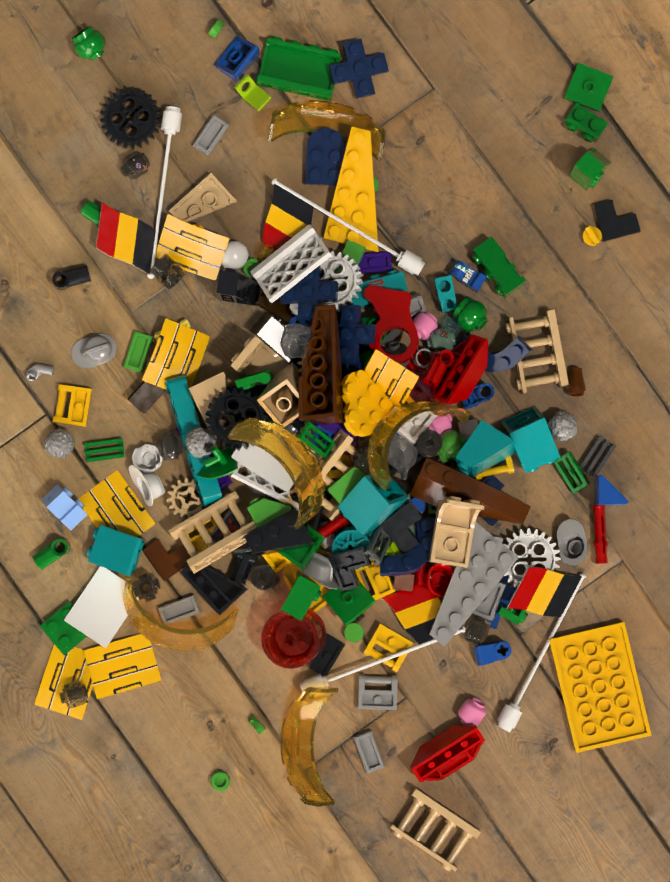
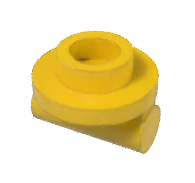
M591 225L585 228L583 241L587 245L595 246L601 242L602 233L598 228Z

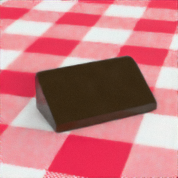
M273 288L271 295L277 290ZM263 292L256 302L258 306L272 315H276L286 324L294 317L290 310V304H281L280 297L271 303Z
M143 381L127 399L145 414L166 390Z

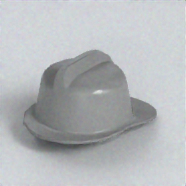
M103 333L83 338L73 346L71 351L72 359L81 368L96 367L113 359L117 350L116 343L113 338Z
M574 519L563 521L557 530L560 558L567 565L575 566L585 559L589 551L586 533L580 522Z
M315 553L304 570L299 567L303 574L313 578L321 585L330 589L340 588L328 557Z

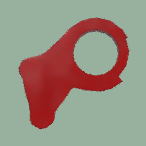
M374 285L368 286L364 292L365 298L368 302L372 303L380 316V320L376 323L375 344H369L370 349L380 351L398 364L411 360L417 352L419 339L417 329L410 314V293L408 291L383 289ZM390 330H403L409 335L411 342L409 348L404 353L390 355L383 351L381 340Z

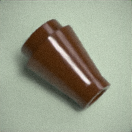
M571 368L569 385L567 387L569 396L580 397L586 391L582 368Z

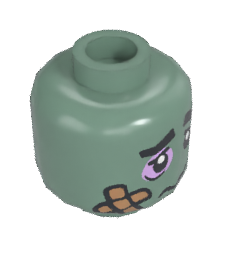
M442 327L431 332L427 343L429 349L434 351H451L454 345H456V339L453 330H449L448 327Z

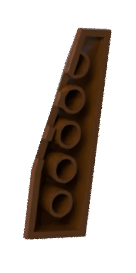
M336 305L316 306L311 325V336L306 347V358L303 360V371L298 382L299 420L318 424L343 423L342 366Z
M429 458L425 459L410 493V496L435 507L438 506V500H444L445 497L450 496L461 498V502L464 500L480 501V505L485 507L484 510L479 512L478 516L517 524H524L531 507L481 481Z

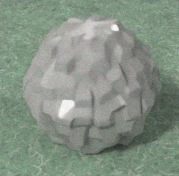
M564 410L556 411V415L550 419L547 425L553 438L559 441H567L577 434L578 422L573 414L567 413Z
M199 427L192 429L186 435L187 449L194 457L202 458L212 453L210 448L216 444L215 437H210L212 434L210 430Z
M61 428L53 430L45 439L44 449L53 457L66 458L74 450V439L71 432Z

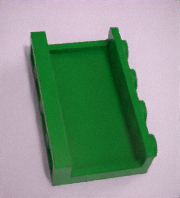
M276 36L266 38V47L260 73L257 77V86L331 102L335 85L332 82L329 66L340 63L341 54L335 49L327 48V50H322L317 45L309 44L304 46L298 41L290 40V42H286Z

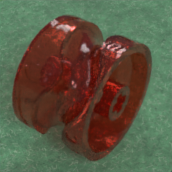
M310 608L302 621L281 610L270 617L264 625L261 634L262 647L266 656L274 664L289 669L304 666L322 651L326 641L324 622Z

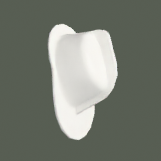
M134 465L129 466V474L132 481L140 491L145 503L149 507L152 506L153 500L165 493L160 478L154 473H141Z

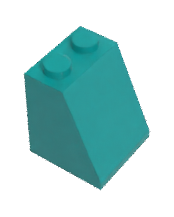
M536 406L501 421L506 435L514 440V453L525 473L534 472L540 466L552 464L556 459L560 458L545 417Z
M481 420L456 456L458 471L472 478L476 477L511 456L515 452L514 440Z
M382 469L364 476L338 508L343 516L354 525L357 532L366 535L373 532L409 497L392 477Z
M100 525L99 528L96 527L93 534L94 544L89 546L86 557H89L88 562L129 577L134 576L146 539L104 525Z

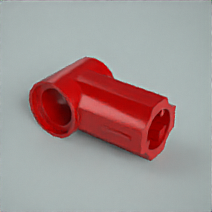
M440 350L431 353L429 357L430 364L422 377L426 385L433 388L438 387L447 367L454 363V355L450 350Z

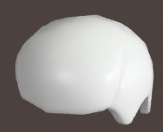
M238 241L228 242L221 265L224 268H242L249 256L247 247Z
M144 444L134 449L132 461L134 466L141 472L151 473L161 466L163 456L155 445Z

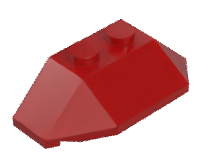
M472 334L467 340L451 350L454 355V363L447 367L438 387L433 388V398L436 401L452 405L469 398L487 368L488 340L486 338Z
M452 725L419 747L410 768L419 782L443 780L473 761L485 739L476 725Z

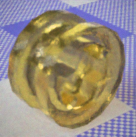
M265 244L258 259L265 260L274 252L275 248H269L268 244Z

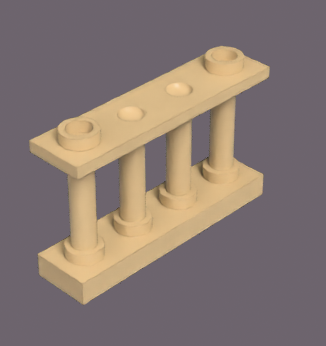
M555 309L547 311L546 316H543L542 319L514 323L513 317H510L508 319L509 323H506L507 334H511L512 341L517 338L516 331L545 326V328L548 327L550 335L525 342L530 348L548 345L552 346L553 350L550 356L524 360L516 364L519 379H516L518 391L521 390L523 395L527 393L526 387L553 382L559 383L560 388L568 386ZM550 363L556 366L557 372H554V375L526 380L524 378L523 368Z
M341 429L332 439L335 441V444L327 457L322 458L319 456L293 489L305 501L311 497L324 507L322 513L331 521L340 513L341 510L338 508L340 504L334 498L329 502L317 493L315 489L321 481L329 487L335 483L334 480L327 476V473L333 466L344 474L350 470L349 467L339 460L344 451H347L359 461L363 460V463L365 459V465L362 463L358 465L364 468L363 472L366 475L376 467L379 461L373 454L368 452L365 456L353 447L351 442L354 439Z
M236 491L225 494L221 500L184 522L175 524L172 529L168 530L173 539L180 538L191 556L187 563L194 574L247 543L245 535L258 529L254 521L247 523L238 508L237 503L241 500ZM229 508L241 526L234 533L230 532L220 513ZM212 518L224 536L217 543L213 542L203 523ZM197 528L207 545V549L200 553H197L187 536V533Z
M415 787L411 793L414 797L413 804L398 827L393 823L390 825V828L393 830L391 833L400 839L402 837L406 838L442 862L440 866L450 872L452 869L456 872L457 866L453 864L468 839L472 837L477 839L481 831ZM425 804L430 807V813L416 835L412 837L404 830L419 807ZM442 815L446 818V824L429 848L420 841L435 818ZM457 825L463 829L461 832L462 836L445 859L436 852L452 828H455Z

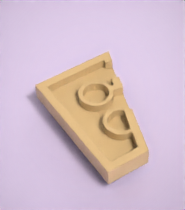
M210 173L175 204L169 212L173 217L190 223L236 203L237 200Z

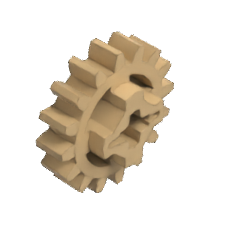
M187 478L184 479V483L177 480L178 486L172 484L171 489L173 491L167 492V495L171 496V498L166 500V502L171 503L168 509L175 510L173 512L174 516L177 513L180 514L179 519H182L184 516L189 519L191 515L194 516L197 512L202 511L201 507H207V505H202L200 498H197L194 490L197 491L194 479L191 483L188 482ZM187 487L186 491L177 492L180 488ZM186 495H189V499L192 500L189 501L188 504L185 503V499L183 498ZM175 500L179 502L180 509L177 507ZM189 507H197L195 510L187 512Z

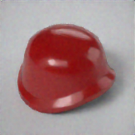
M440 563L433 564L429 568L425 576V583L433 595L439 597L445 595L454 568Z

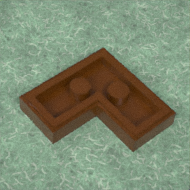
M159 539L143 549V552L163 581H166L188 565L187 560L191 557L184 544L169 554Z

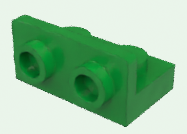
M576 103L566 117L564 124H566L565 127L574 133L577 131L582 134V138L587 142L591 143L593 141L596 143L608 122Z

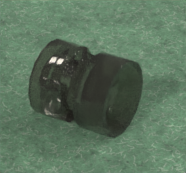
M168 254L162 256L150 269V272L157 279H162L161 283L168 290L172 289L186 274L179 265H174V260Z
M434 430L423 431L418 436L416 444L418 453L424 458L436 457L442 447L440 434Z
M267 565L257 566L251 573V582L257 589H270L276 582L275 571Z

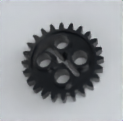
M128 87L127 93L120 89V95L113 92L114 99L108 97L109 105L103 104L106 111L100 112L101 115L105 116V118L100 119V122L106 123L101 128L102 130H108L105 136L109 137L112 135L111 143L117 140V147L123 143L125 149L128 148V145H131L134 150L135 144L142 148V142L149 145L148 138L154 140L153 132L159 133L156 126H161V122L157 120L161 119L162 115L156 114L161 109L160 107H154L157 101H151V94L145 97V90L139 94L138 88L131 92ZM130 101L135 103L134 108H125L126 103ZM148 114L149 119L143 122L140 120V116ZM115 116H122L123 119L120 123L116 124L113 122ZM128 116H130V117H133V116H134L135 120H134V121H132V120L129 121L127 117H128ZM130 128L137 129L136 134L133 136H129L127 131Z
M233 388L232 393L226 389L224 395L219 392L218 398L213 397V404L209 403L208 408L210 410H207L205 413L206 416H209V418H206L205 423L210 424L207 430H213L210 437L217 436L218 438L215 443L222 441L223 448L229 444L230 450L236 446L237 450L240 451L242 445L247 450L249 443L255 446V440L260 441L262 439L260 435L266 433L263 428L268 426V423L264 422L268 419V416L263 415L266 411L260 408L261 405L256 402L258 396L256 395L252 398L250 397L251 391L244 394L243 389L237 393L236 388ZM228 404H234L236 406V410H231L228 407ZM245 412H251L254 418H247ZM220 420L227 421L228 426H222ZM237 429H243L246 435H240Z

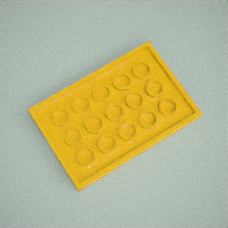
M625 622L549 639L575 753L652 736Z

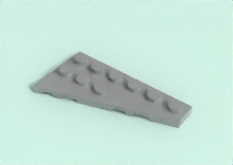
M475 522L468 568L455 567L429 633L444 647L519 558L477 522Z

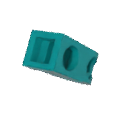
M452 276L433 279L442 313L455 310L457 302Z

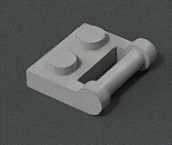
M359 674L358 709L397 710L398 675L381 677ZM365 684L392 685L391 690H365Z

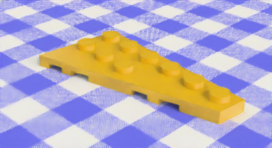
M351 127L330 213L378 241L371 131ZM328 217L323 238L344 244L350 240L366 247L367 250L379 252L378 245L333 218Z

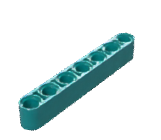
M184 375L165 380L166 390L203 506L213 504L222 499L217 478L204 479L197 476L205 466L203 461L209 459L210 455L203 456L202 458L194 457L186 446V435L192 429L201 428L187 380Z

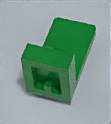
M507 605L505 608L500 606L496 612L515 625L523 624L528 616L526 610L522 609L515 615L516 610L506 609Z

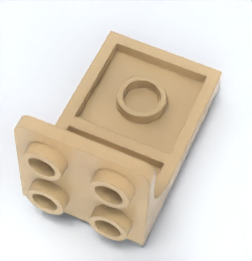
M256 335L254 338L250 337L245 342V349L241 354L238 352L231 360L233 362L231 366L243 376L270 370L274 378L279 371L289 365L288 362ZM261 382L255 383V385H269V383L263 384Z
M453 496L445 497L444 500H438L429 562L468 568L475 522L479 512L484 510L485 507L480 505V501L464 500L461 502V498Z

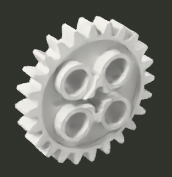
M332 251V256L320 265V273H325L320 282L331 280L338 282V302H319V306L335 304L337 311L340 312L341 305H347L346 303L348 302L354 304L352 298H359L356 291H362L358 285L363 284L362 279H359L363 275L359 272L360 267L355 265L354 259L350 260L347 254L343 257L341 252L336 256L334 251ZM338 268H343L341 273H335ZM347 285L344 291H339L341 286Z
M527 528L526 534L521 529L519 530V536L512 533L513 539L507 537L508 545L503 544L514 554L515 546L522 545L524 553L518 556L519 558H526L528 554H530L531 558H546V561H533L530 565L526 561L515 562L504 575L509 576L508 583L512 580L514 581L513 587L520 583L524 573L522 575L516 574L514 569L517 564H522L525 567V571L528 567H534L538 563L542 564L544 569L554 571V568H560L559 565L555 564V561L561 560V558L555 557V554L560 552L559 550H553L556 543L550 544L549 542L552 537L545 539V532L539 536L538 529H535L533 534H531L530 528ZM537 544L541 545L544 549L541 555L534 553L533 549Z

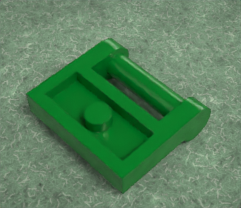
M264 370L240 377L235 380L236 386L246 390L256 386L255 383L257 382L267 384L273 379V373L270 370Z

